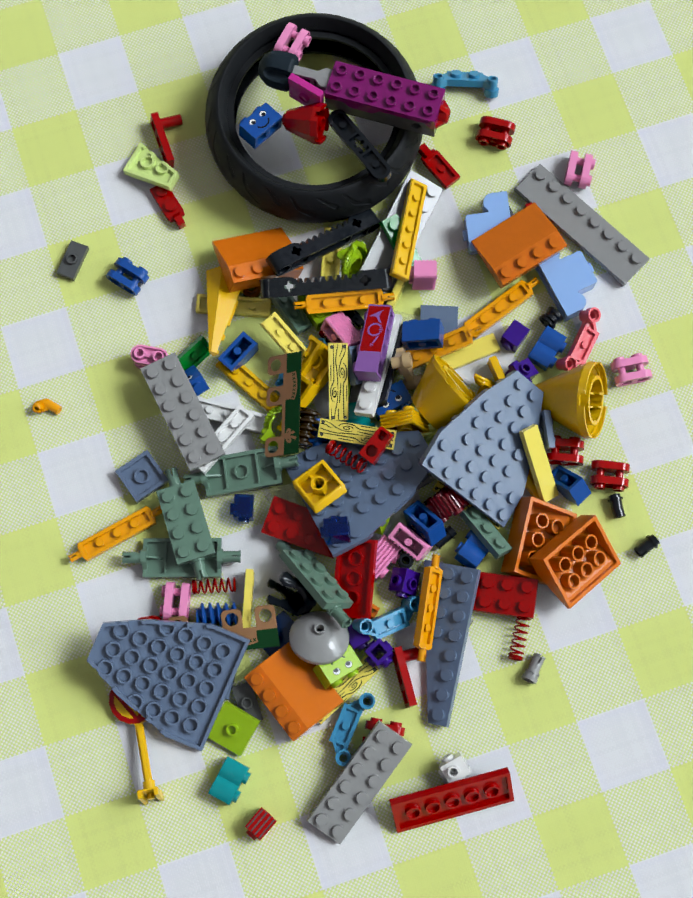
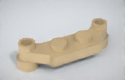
M403 347L397 348L395 356L391 357L392 368H398L400 375L404 376L405 380H403V383L407 390L416 389L422 374L414 376L411 353L405 352Z

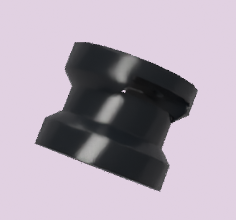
M549 307L547 312L539 317V320L545 327L548 325L554 329L556 324L563 320V316L554 307Z

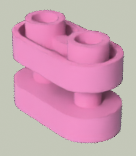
M289 22L277 40L273 51L295 54L300 61L303 49L308 47L312 40L310 32L301 29L298 33L296 32L297 25ZM295 39L293 44L289 48L288 46L290 45L291 41Z
M571 150L563 184L571 186L572 181L578 182V188L586 189V186L590 187L592 176L589 174L590 170L594 169L596 159H593V155L587 153L584 159L579 158V152ZM576 165L582 166L580 175L574 174Z
M136 345L131 350V358L139 369L168 356L164 349L146 345Z
M636 353L630 358L617 357L613 359L610 366L613 373H619V376L614 378L617 387L641 383L653 378L651 370L644 369V366L649 364L647 355ZM637 369L635 372L626 373L627 370Z
M166 582V585L162 586L161 595L164 597V605H160V617H163V620H168L173 616H185L188 619L191 583H182L181 588H176L175 582ZM175 596H180L179 608H174Z

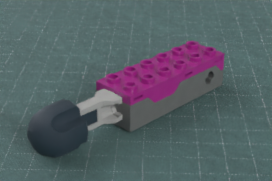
M271 51L265 54L259 62L258 73L261 80L267 86L287 92L289 91L288 77L291 73H294L324 91L326 108L329 110H342L348 115L432 137L435 136L438 127L448 123L451 110L445 101L446 89L340 61H335L333 70L325 68L316 71L299 66L298 57L295 54L284 51Z

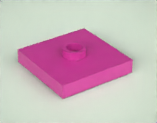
M291 73L288 77L289 97L303 105L318 102L324 103V91Z

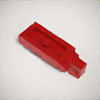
M425 143L419 147L418 152L422 156L421 161L445 189H448L460 179V175L438 150H430Z
M158 186L149 189L166 219L170 223L175 221L179 229L186 227L185 221L182 218L185 215L184 210L173 192Z

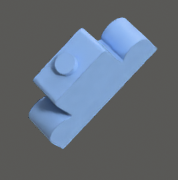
M507 191L487 194L482 202L484 213L466 215L464 220L465 230H462L463 241H467L468 253L470 255L478 254L471 243L472 240L510 218Z
M577 251L562 259H559L560 253L535 268L557 310L563 316L564 322L579 316V313L583 311L586 305V299L582 294L592 290L597 282L591 263L586 261L581 251Z

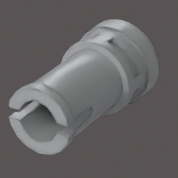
M534 653L528 669H525L521 678L529 683L536 684L539 671L546 658L544 656L541 657L538 653Z

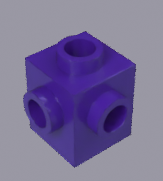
M526 358L520 362L517 360L512 362L508 366L509 370L504 375L506 377L508 373L516 370L532 382V379L539 372L529 358Z
M393 567L388 590L396 593L395 596L406 599L407 596H415L420 573L408 568Z
M380 638L376 641L373 640L366 646L364 652L367 658L365 660L372 668L376 666L378 669L381 667L385 669L393 662L391 659L394 657L393 648L387 641L383 642ZM377 653H383L380 659L376 658Z

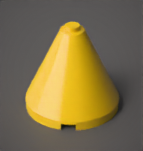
M589 361L535 385L544 392L541 411L551 410V417L554 421L584 438L592 439L598 437L604 424L607 406H603L604 395H608L606 373L601 362Z

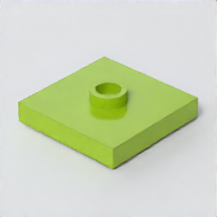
M226 700L217 715L208 738L236 755L241 756L257 729L260 720Z

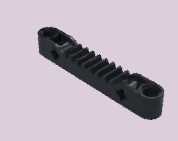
M372 209L350 216L347 222L344 221L342 225L338 224L336 228L331 227L330 231L325 230L324 234L320 232L318 237L314 235L312 240L307 238L306 242L301 241L300 244L292 243L274 251L266 258V262L276 276L284 275L374 232L381 226L380 220Z
M390 268L361 270L356 274H349V277L347 274H342V277L335 275L334 279L332 276H327L326 279L324 276H320L319 281L317 277H312V280L305 278L304 282L302 278H297L296 280L292 277L259 280L261 299L389 288L392 287V276L389 275ZM363 275L364 277L368 278V281H366L365 283L360 282V279L363 278ZM287 281H289L290 284H293V288H290V292H288V289L284 288V285H287L288 283Z

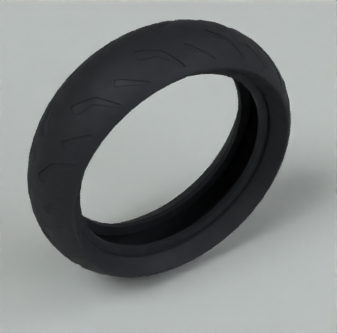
M305 13L286 16L271 21L249 33L233 47L221 62L212 80L206 101L205 125L209 148L220 172L227 182L244 199L262 211L282 219L301 223H325L344 220L371 209L395 190L411 169L423 134L393 126L391 136L380 154L391 168V177L386 182H377L366 169L348 179L323 185L298 184L274 176L250 157L236 131V116L239 104L249 85L259 75L260 60L265 54L273 51L286 25L291 22L297 25L296 32L299 33L301 29H305L310 32L312 37L309 46L303 49V54L334 55L370 70L416 81V78L399 50L377 31L360 22L326 13ZM295 39L291 41L290 45L288 46L289 48L291 47Z

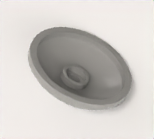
M313 611L300 616L293 623L289 633V643L293 652L301 660L310 664L325 665L337 661L344 655L349 645V632L347 628H341L334 617L329 616L327 612Z

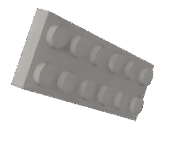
M174 352L140 368L190 472L226 455L176 353Z
M378 720L308 816L307 822L341 844L408 752L412 743Z

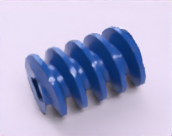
M217 602L215 608H213L212 604L209 603L208 607L205 608L204 604L201 603L200 607L196 609V622H211V624L215 625L219 622L220 627H222L221 613L224 610L237 609L236 604L233 602L231 608H229L227 602H225L223 608H221L219 602ZM234 613L228 614L225 618L229 626H232L233 622H235V625L237 624V615Z

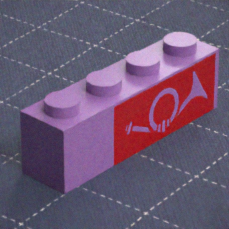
M369 304L368 310L364 313L365 324L364 328H361L360 331L361 342L357 345V360L353 363V372L360 381L381 382L395 317L391 305Z

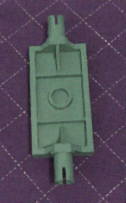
M277 446L268 447L270 453H274L278 449ZM265 448L233 453L220 457L205 475L202 472L185 474L183 479H185L184 482L194 480L195 485H204L206 497L208 498L283 484L282 469L299 466V462H297L298 456L294 454L286 457H266Z
M174 467L171 468L173 476L170 469L165 470L169 487L156 492L177 565L190 563V565H193L196 580L202 581L201 572L204 580L209 578L204 564L205 558L215 555L216 552L195 481L191 480L181 483L177 468Z
M143 538V549L140 552L123 551L122 556H124L122 558L123 564L140 563L142 565L143 578H196L193 565H190V563L177 565L170 538ZM211 538L216 554L205 558L204 564L209 578H222L223 563H241V550L223 551L222 538Z
M279 541L275 548L280 552L279 557L321 608L326 609L329 616L334 617L341 628L349 627L352 620L343 609L350 608L354 602L350 599L348 593L338 585L337 580L327 572L326 567L316 559L312 551L291 549L286 541Z

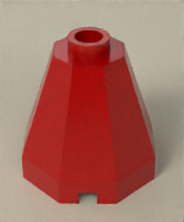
M319 102L289 109L286 111V114H283L282 124L287 131L313 144L321 145L327 137L323 135L324 131L329 129V109L325 108L327 106L326 103Z

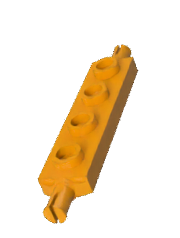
M534 277L528 283L520 280L464 322L463 326L471 330L480 325L482 332H486L533 296L532 288L539 284L540 281L537 280V277ZM483 333L478 334V335L474 336L473 338L476 339V338H478L480 335H482Z
M381 288L311 294L305 296V301L294 302L293 305H301L294 306V310L305 309L307 314L367 309L369 304L383 305L384 301L395 300V297H388L395 295L394 292L383 294Z
M480 325L471 330L466 326H462L444 334L443 348L407 350L405 352L411 353L412 368L416 369L429 363L433 355L444 357L473 344L472 337L483 332Z
M145 506L77 544L78 551L68 555L70 561L73 563L83 557L88 562L156 525L155 517L162 514L161 506L153 510Z
M432 554L431 566L424 567L413 642V646L419 649L417 661L425 662L426 652L432 649L443 574V570L439 567L441 556Z

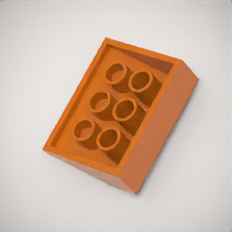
M535 202L471 241L501 289L567 247L559 231Z
M282 228L212 241L229 293L260 286L259 279L299 278L304 269L303 266L284 275L276 276L266 262V258L271 253L292 244Z
M532 496L521 497L515 508L508 543L512 549L504 555L501 572L511 576L538 579L539 584L546 585L537 575L529 558L577 518V514Z
M580 515L529 558L537 575L567 609L572 608L621 564L596 515Z
M288 642L244 678L292 741H295L343 703L344 700L332 686L326 690L324 689L312 670L316 665L307 663L296 656Z

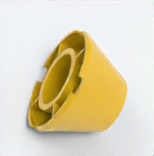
M433 355L411 400L421 415L433 427L439 430L451 422V418L454 415L461 413L464 410V406L476 395L471 389L467 388L462 382L463 379L446 361L438 355Z

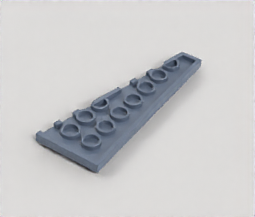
M425 560L424 567L431 566L432 561ZM439 562V567L443 570L432 649L426 652L428 723L449 727L481 570Z

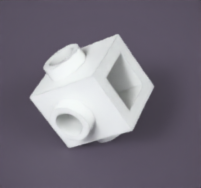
M461 751L454 755L450 753L441 759L442 762H440V770L438 772L443 781L447 780L448 783L465 779V776L471 774V768Z

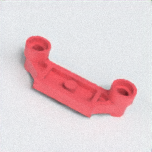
M587 308L579 313V319L582 321L581 327L567 356L556 361L557 369L568 371L586 363L599 335L596 329V322L600 320L601 313L598 308Z

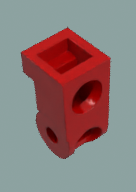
M383 426L379 427L360 450L359 454L375 466L380 456L386 450V447L393 440L394 435Z

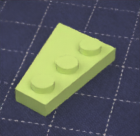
M141 142L123 169L125 175L169 191L172 190L180 177L176 170L165 161L160 160L154 152L149 151Z

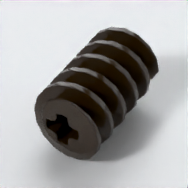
M300 407L302 410H300L299 448L308 450L307 446H313L309 439L315 438L311 431H317L313 424H319L315 417L321 416V414L315 410Z

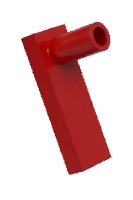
M158 112L151 113L150 124L163 161L174 168V157L164 129L183 125L181 115L160 118Z
M402 646L393 648L394 657L392 660L405 708H410L417 705L406 662L416 660L419 649L415 647L402 650Z

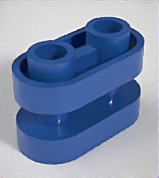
M118 257L114 263L118 269L116 271L110 269L106 277L123 290L137 296L141 290L138 283L145 284L149 279L148 271L141 266H134L133 262L126 257ZM123 273H125L133 279L129 280L128 278L123 276Z

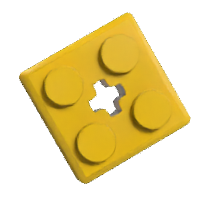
M405 406L403 410L399 411L387 410L385 414L379 416L381 418L379 420L381 421L380 425L385 429L397 432L419 430L421 434L430 431L428 429L430 423L413 406Z
M324 460L319 461L292 481L296 491L316 514L347 492L344 483Z

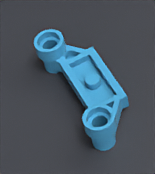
M460 70L447 71L445 74L436 73L433 75V83L431 84L432 86L444 89L446 86L484 88V96L487 98H496L499 92L497 87L498 78L496 76L488 77L478 71L461 72Z
M409 596L406 599L403 598L400 607L372 620L368 618L355 619L352 627L361 634L371 635L373 640L382 639L410 626V618L414 612H418L420 597Z
M370 693L362 694L358 700L350 704L344 703L329 741L333 742L336 753L335 760L340 766H346L351 759V754L347 748L362 712L371 709L375 704V698ZM365 698L370 700L371 703L369 705L363 703ZM342 754L347 756L346 762L340 761L339 757Z

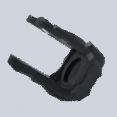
M288 572L280 574L279 581L282 585L272 579H269L267 582L269 588L280 592L284 598L280 600L269 595L266 599L267 604L281 607L292 613V616L309 613L317 605L316 600L301 582Z

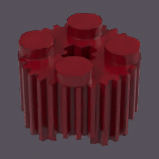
M447 486L440 489L433 497H429L424 501L426 507L438 516L443 523L450 516H456L464 510L463 508L469 505L466 500Z

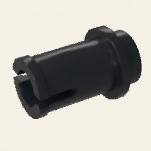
M620 493L609 496L608 502L611 504L613 519L626 516L622 504L623 497H621Z
M450 525L448 527L445 526L446 536L435 544L439 550L448 541L455 539L454 536L457 535Z
M653 534L651 536L647 535V539L634 548L640 558H643L653 548H658L660 542Z
M403 553L399 556L398 564L400 568L409 569L413 565L414 560L410 554ZM403 559L408 561V564H404L402 562Z

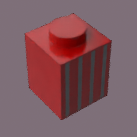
M261 807L245 826L248 829L246 833L253 840L257 838L262 840L277 820Z

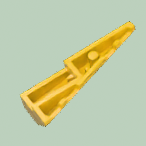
M220 266L206 270L209 353L212 356L219 354L218 347L220 342L225 339L224 332L232 321L238 305L237 298L239 293L243 292V290L229 293Z
M311 334L308 338L310 341L308 348L303 352L302 356L304 359L301 364L300 407L304 408L310 404L329 381L328 346ZM282 420L280 425H277L279 431H282Z

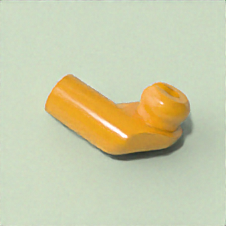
M46 398L36 401L32 405V410L35 413L50 410L58 415L62 407Z

